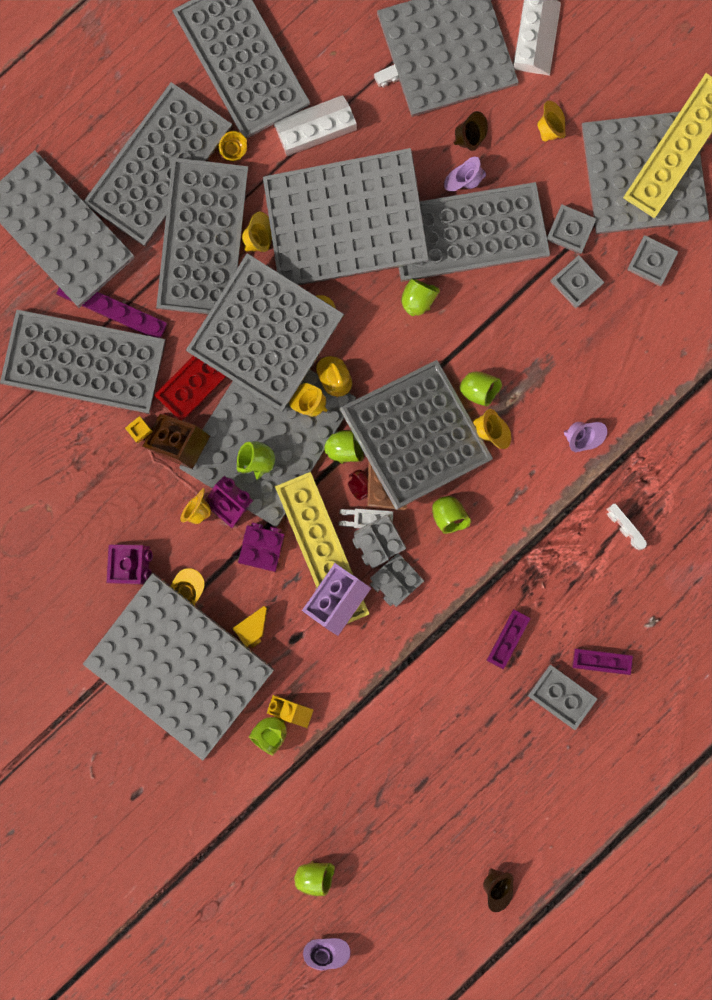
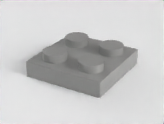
M561 204L547 241L582 254L596 218Z
M644 235L627 270L661 287L678 251Z
M579 255L550 280L575 309L604 284V281Z

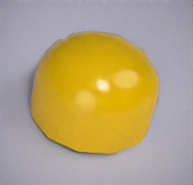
M227 132L219 141L220 155L226 160H240L247 151V139L241 132Z

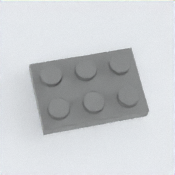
M552 665L547 667L527 695L573 730L577 729L597 701L595 696Z

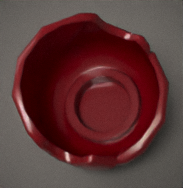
M360 469L353 471L349 474V477L352 476V479L348 482V486L353 496L360 501L368 497V473Z

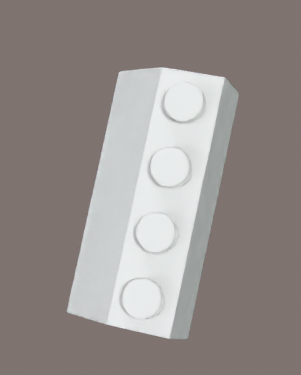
M557 0L523 1L513 64L514 70L550 76L561 2Z
M343 95L294 113L274 123L287 157L357 130V123Z

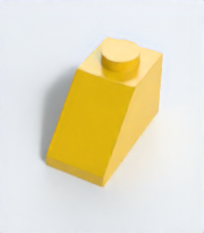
M265 606L233 628L246 647L251 646L254 648L262 642L260 638L263 637L267 608Z

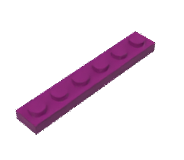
M59 287L56 293L57 296L73 302ZM96 292L82 305L86 309L151 337L162 338L168 325L162 320L99 292Z

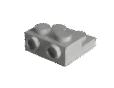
M388 514L354 532L355 538L352 539L357 549L361 548L363 551L362 559L366 565L370 564L372 568L406 549Z
M399 553L370 578L372 581L370 585L377 593L381 591L385 595L383 599L390 607L392 605L397 607L424 582Z

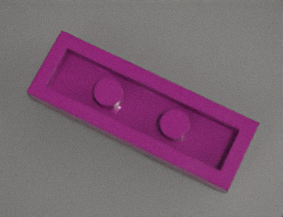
M513 609L486 661L504 670L531 618Z
M574 649L572 668L631 675L633 656Z

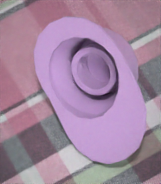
M475 156L471 157L451 171L444 181L445 189L447 191H456L461 187L472 189L478 186L482 179L486 177L485 171L480 167V159Z
M575 422L568 430L564 431V435L567 437L570 449L574 452L594 449L601 445L606 439L607 427L601 422Z
M316 939L310 941L304 947L303 957L308 966L323 971L340 968L345 965L350 958L351 952L349 945L341 939Z

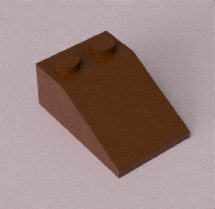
M160 413L151 429L153 432L147 436L142 447L193 470L210 435L196 425Z

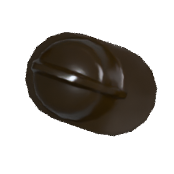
M475 111L456 127L454 145L468 148L470 151H475L488 131V123L484 114Z
M491 868L483 882V888L488 895V907L492 912H500L509 905L513 896V875Z

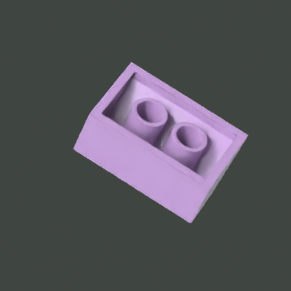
M334 563L302 611L323 627L339 636L371 588Z

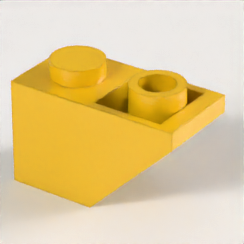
M274 695L267 710L269 715L308 728L313 713L311 708Z

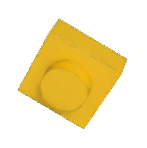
M140 416L125 427L136 443H140L153 432Z

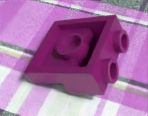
M225 475L215 484L205 500L209 504L211 511L231 528L238 523L253 502L248 492L242 491L235 485L233 479L227 478Z
M252 523L251 526L247 525L238 563L276 572L285 537L281 533L282 530L270 527V530L262 529L263 525Z
M109 545L106 583L144 585L152 575L149 569V561L153 559V552L150 550V546Z

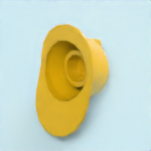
M551 100L544 103V115L537 123L542 141L555 140L558 137L565 138V117L561 108Z
M257 212L252 216L249 226L242 234L245 251L266 252L269 250L272 234L267 214Z
M333 356L325 357L318 362L316 368L317 375L325 391L335 397L348 394L352 387V379L344 362Z
M308 383L300 384L289 402L290 407L294 411L311 417L318 416L322 411H328L325 407L326 397L323 395L322 390Z
M493 409L486 410L484 415L473 421L477 434L481 439L491 441L499 449H506L511 444V432L508 425Z
M205 488L186 505L181 514V522L188 521L193 524H200L211 515L210 506L203 498Z
M192 568L181 570L171 584L172 588L193 605L197 603L205 586L202 575Z

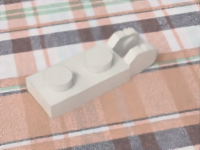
M616 504L610 505L606 509L609 512L607 513L608 517L614 523L617 521L621 526L620 531L625 537L629 536L631 538V545L636 550L645 548L647 545L646 540H644L640 532Z
M340 509L339 513L342 515H355L354 522L339 521V526L360 529L387 514L393 522V511Z

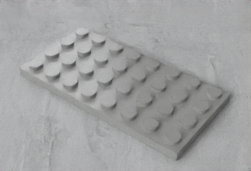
M190 0L172 10L238 130L246 139L310 105L306 94L252 0Z
M171 82L83 202L104 219L143 246H146L166 219L172 157L208 161L219 146L221 137L233 127L232 124Z
M35 150L0 181V224L78 308L135 258L129 249Z
M172 157L156 309L208 315L238 267L248 166Z
M536 182L420 201L429 261L401 266L398 269L401 282L411 279H422L549 257L550 251Z
M16 309L0 384L150 414L166 340Z

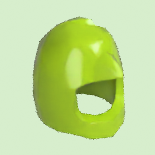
M411 279L403 291L401 298L402 306L411 316L422 315L430 310V306L440 290L434 285H427L419 280Z
M470 372L462 380L460 391L470 401L487 407L499 393L502 382L499 378L483 372ZM494 383L492 390L488 392L491 385Z
M343 430L331 434L325 443L324 449L328 457L341 464L343 462H360L364 459V452L352 430Z
M245 442L238 452L237 471L240 473L254 471L255 477L258 480L263 474L270 472L274 468V451L262 442Z
M440 497L432 505L433 518L443 534L464 530L470 526V517L455 497ZM464 519V520H463L462 522H460V523H457V524L454 523V521H456V520Z
M267 717L257 723L251 731L249 738L260 749L270 755H274L286 738L287 728L282 719Z
M314 861L299 866L294 877L296 888L307 895H327L331 887L335 866L331 863H314Z

